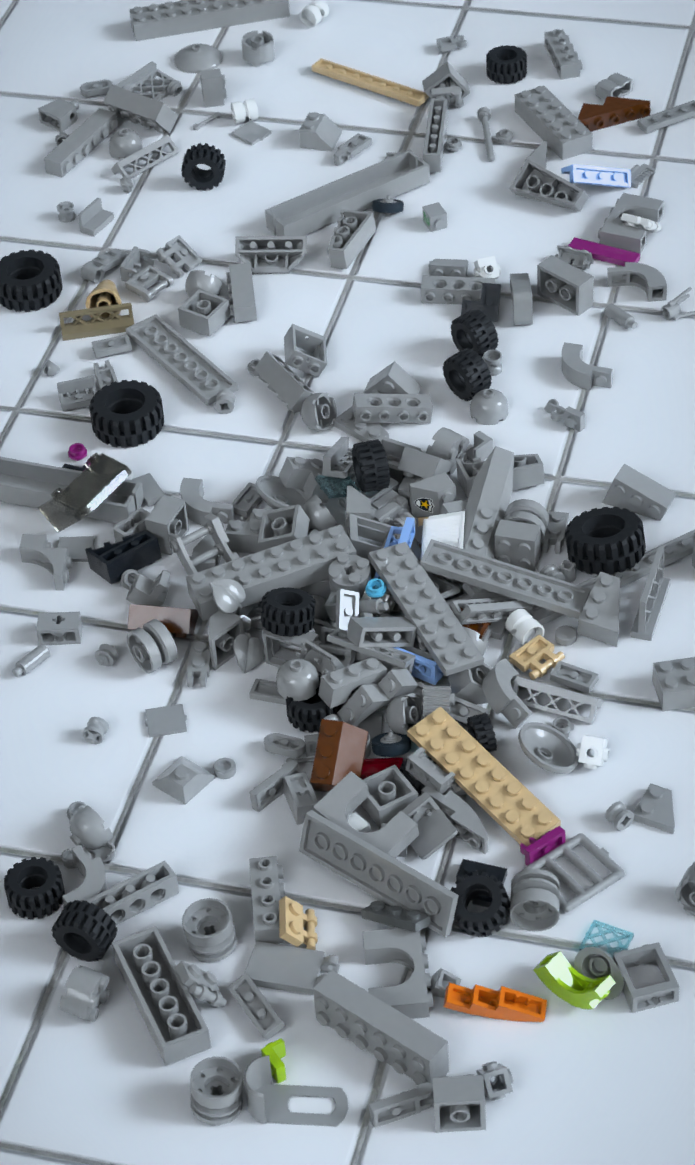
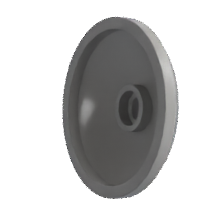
M200 43L182 48L174 57L175 66L187 73H201L200 71L215 69L222 61V55L218 49L211 45Z
M264 475L259 477L255 483L259 496L273 509L298 504L303 507L304 503L308 500L303 489L285 488L280 477Z
M530 722L525 724L519 731L518 739L521 749L538 767L558 774L572 772L577 767L579 757L576 756V747L557 729L543 723Z

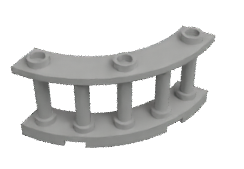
M211 513L204 516L206 522L204 527L183 538L173 533L168 534L171 540L169 545L172 551L177 553L188 575L197 573L195 566L217 555H222L226 563L240 558L236 552L232 553L227 543L230 540L218 516ZM207 534L211 535L216 544L214 548L190 559L184 546Z

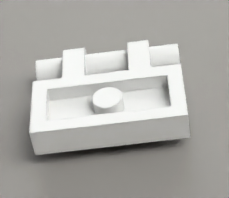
M622 213L621 220L626 221L627 226L640 229L644 227V229L651 232L661 230L658 222Z

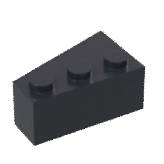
M145 530L122 537L123 541L114 544H111L110 541L106 542L104 547L92 550L91 547L86 548L85 551L90 569L110 584L119 582L126 570L133 569L138 571L162 558L156 536Z

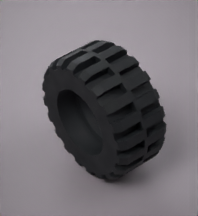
M20 250L17 253H10L9 256H4L1 259L0 304L9 310L14 309L16 312L37 311L42 307H48L50 303L53 304L60 296L63 288L58 261L50 254L40 250Z
M121 380L122 382L115 381L109 386L105 385L101 391L98 390L95 393L89 406L92 429L95 436L107 445L110 444L113 447L121 446L122 448H127V446L137 447L138 444H146L148 440H153L160 433L164 425L160 393L153 386H148L146 382L142 381L140 383L137 380Z
M602 507L601 509H591L588 512L584 511L580 516H575L565 530L568 559L572 563L575 562L576 568L579 571H585L590 575L593 573L599 575L600 572L613 575L615 572H624L627 568L631 569L636 563L638 564L646 551L642 520L634 512H630L625 508Z

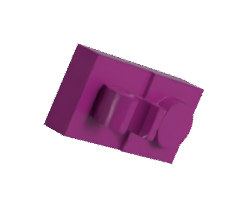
M558 826L546 832L539 840L530 837L529 842L531 845L529 846L521 843L520 851L525 855V864L527 866L565 843V830Z

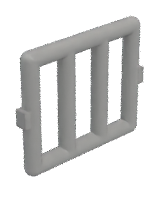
M582 833L574 836L523 869H541L546 866L577 895L568 902L560 895L559 907L564 912H570L625 875L624 870L609 857L608 851L603 847L601 849L598 848ZM579 844L583 845L612 874L604 879L601 878L571 849ZM564 855L594 885L584 890L554 860Z

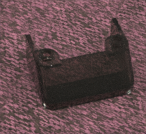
M96 452L84 464L87 468L66 488L61 489L59 487L51 494L53 498L39 506L38 509L57 532H60L88 516L132 473L128 466L103 453L98 455Z

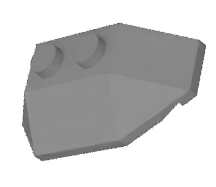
M307 236L236 237L235 255L243 263H251V272L253 274H288L306 255Z

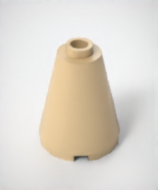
M111 280L101 281L88 295L85 304L86 309L122 304L114 282ZM104 312L100 316L108 318L111 314Z

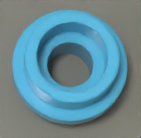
M374 578L368 581L365 590L369 597L379 598L385 595L387 587L381 579Z

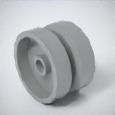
M519 499L508 505L503 520L541 525L542 544L549 524V514L540 503L529 499Z
M153 619L145 623L143 628H136L127 634L130 652L145 672L150 674L161 668L162 664L166 665L177 659L178 653L175 642L168 629L159 620Z

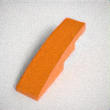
M449 982L446 987L443 1007L493 1019L544 1022L547 1000L503 986L500 987L499 991L477 984H475L473 989H469Z

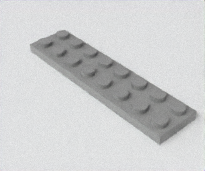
M157 314L125 328L126 334L207 406L216 402L217 393L221 390H229L233 393L238 391V384Z
M433 539L430 540L420 561V565L429 573H435L448 579H454L467 585L476 586L489 592H495L508 598H514L527 604L536 605L577 619L580 617L590 592L588 588Z
M406 542L368 553V560L386 584L387 589L406 618L417 627L416 633L445 676L483 665L484 657Z
M310 810L305 814L299 848L301 853L391 906L397 905L406 910H418L422 914L430 915L431 925L427 926L428 928L444 937L451 934L458 894L316 812Z

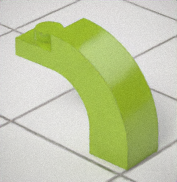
M560 951L548 954L533 969L539 979L556 996L581 1009H594L602 999L610 994L609 989L615 984L610 975L592 979L580 974L570 965Z

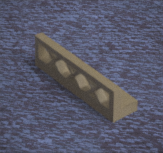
M131 302L59 313L63 341L126 332L125 328L134 325ZM120 310H129V315L121 316L118 314ZM104 312L111 314L108 318L100 316ZM84 315L92 316L91 320L88 321L82 318ZM71 317L75 319L72 323L64 324L63 318Z

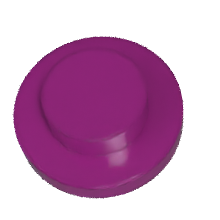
M81 443L72 444L69 447L68 456L72 460H82L87 456V449Z

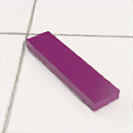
M575 237L568 245L572 249L590 252L593 259L624 267L625 262L638 263L640 260V253Z

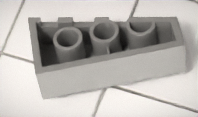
M538 454L514 455L513 491L544 484V468ZM473 458L472 462H463V459H456L457 479L467 499L469 498L474 478L485 463V461H481V458Z

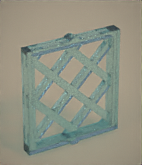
M594 920L585 934L579 951L585 947L599 948L598 946L606 944L608 950L605 951L611 953L613 958L615 951L628 950L634 933ZM597 927L599 932L592 934L593 929ZM612 932L615 938L607 940L605 934ZM602 936L604 941L596 943L594 938ZM628 938L627 943L623 945L620 940ZM591 939L593 944L585 946L587 940ZM617 941L619 946L611 948L609 943Z

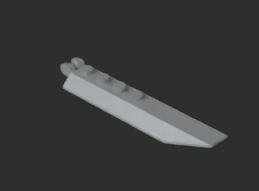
M495 446L475 476L465 508L464 550L494 559V535L500 519H504V514L513 491L514 452Z

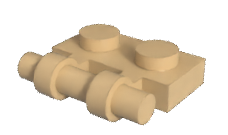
M538 635L509 655V662L523 672L531 668L533 671L529 673V677L535 680L537 677L541 678L547 674V670L551 667L555 668L557 663L565 658V655L561 651L554 654V645L541 635ZM542 659L547 660L543 664L540 663Z
M284 896L279 900L280 938L296 947L304 943L306 944V949L315 950L316 943L318 942V935L315 932V927L317 926L315 911L307 909L304 914L303 905Z

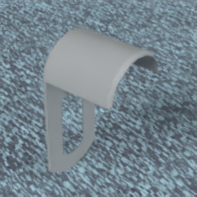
M269 1055L253 1060L246 1068L244 1083L248 1110L251 1116L258 1122L337 1127L345 1119L348 1111V1100L342 1088L273 1084ZM292 1096L329 1097L334 1099L336 1107L331 1114L290 1112L288 1109V1102Z

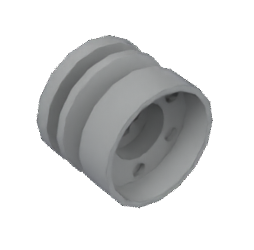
M542 869L523 870L511 880L510 919L516 926L528 931H543L557 924L559 921L560 881L551 872Z
M206 898L192 903L185 910L182 916V926L187 937L189 950L195 958L204 962H216L228 957L234 951L237 944V934L231 911L227 904L218 899Z
M213 1056L197 1063L191 1071V1108L193 1114L200 1121L209 1125H222L231 1122L240 1114L243 1105V1074L240 1067L233 1060Z

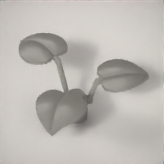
M227 578L210 582L209 585L217 607L224 613L236 611L235 614L239 616L242 610L240 603L246 598L243 587L237 581ZM245 615L240 616L243 621L244 634L236 636L233 642V650L237 663L243 673L249 672L260 664L265 656L263 652L264 645L257 637L251 638V634L246 632L251 628V623L261 619V615L252 619Z

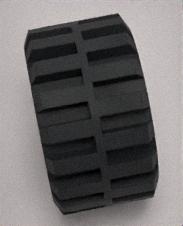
M506 45L493 48L486 55L487 77L491 81L500 84H511L523 80L527 74V53L522 48Z
M199 143L197 146H191V149L186 151L183 158L181 171L182 177H185L184 181L186 183L189 182L190 187L194 186L197 190L201 188L202 191H206L207 188L212 190L214 186H219V183L223 180L226 165L225 156L221 154V150L219 148L216 150L214 145L208 146L207 143L205 145ZM205 164L208 165L211 169L202 170L198 168L196 165Z
M472 309L452 321L450 327L451 335L459 351L465 348L472 349L479 356L483 357L484 352L496 350L498 346L497 331L491 319L485 313H482L481 310Z
M465 348L446 359L443 363V375L451 391L462 400L471 401L477 392L489 389L492 384V377L486 362L472 349Z
M379 439L354 444L352 448V461L360 489L367 493L388 488L390 484L389 464L385 449Z
M290 587L272 589L262 597L261 625L265 630L275 635L294 637L306 634L314 626L316 601L311 594L301 589Z
M319 687L316 689V694L307 700L294 701L293 698L288 696L285 699L287 717L290 724H293V727L296 729L300 728V731H308L309 733H313V731L319 732L321 720L330 714L337 715L341 707L338 705L330 709L318 695Z
M31 857L30 860L25 858L21 860V863H15L13 868H9L7 871L8 875L4 877V888L8 905L12 908V912L19 914V917L22 918L27 916L28 919H33L34 917L41 919L44 915H51L53 910L57 911L60 908L59 904H63L62 896L65 895L62 875L58 865H54V862L51 860L46 861V858L43 857L40 859Z
M476 871L472 872L473 876L464 875V880L462 881L458 879L455 882L457 887L451 888L452 892L459 895L454 920L462 931L466 930L467 934L471 936L474 932L477 937H482V933L490 936L492 935L491 931L495 930L498 932L501 930L500 924L505 926L507 923L505 917L510 916V900L502 882L498 881L496 876L491 875L489 877L487 872H482L479 875ZM485 895L492 898L489 908L481 913H472L467 910L470 901L477 896Z
M74 900L73 902H68L54 923L52 936L56 939L55 942L61 946V949L69 953V955L87 962H96L104 957L118 930L115 926V921L101 907L99 908L87 901Z

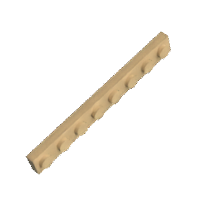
M322 58L312 65V71L320 75H325L420 107L429 99L428 95L423 91Z

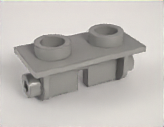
M557 245L559 254H556L555 257L568 264L573 260L572 266L584 270L586 268L589 269L590 264H593L590 252L572 249L569 246Z

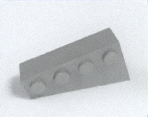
M527 159L509 188L515 195L576 211H581L589 198V195L583 189Z
M341 210V217L337 221L338 226L335 227L334 236H332L328 247L331 267L348 269L376 232L373 212Z

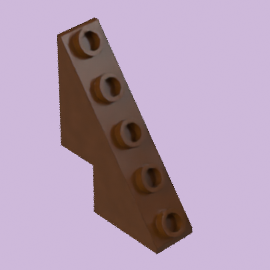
M606 96L603 105L583 103L578 120L590 132L650 116V101Z

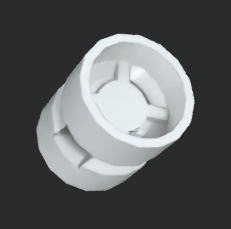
M313 0L301 10V21L308 27H314L328 15L329 8L323 0Z
M254 98L245 100L244 103L241 101L231 103V113L235 124L244 123L246 119L248 121L258 120V109Z
M517 609L512 612L505 623V628L522 645H525L538 635L543 637L545 633L544 627L537 620L533 619L532 615L525 609Z

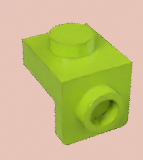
M280 1038L275 1042L268 1043L261 1049L262 1056L269 1055L272 1077L278 1084L286 1080L285 1064L281 1060V1058L286 1056L285 1042Z

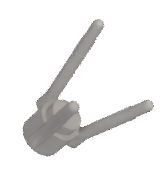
M691 287L661 308L665 319L670 320L673 318L676 321L680 318L695 315V311L679 314L681 311L679 304L690 297L687 293L692 290Z

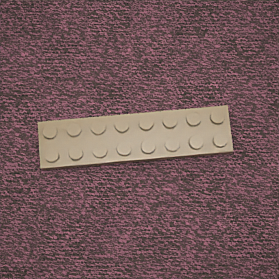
M441 706L407 730V736L419 748L425 749V753L445 773L453 772L455 774V782L519 844L523 843L525 846L531 845L529 842L530 837L539 840L546 832L561 825V820Z

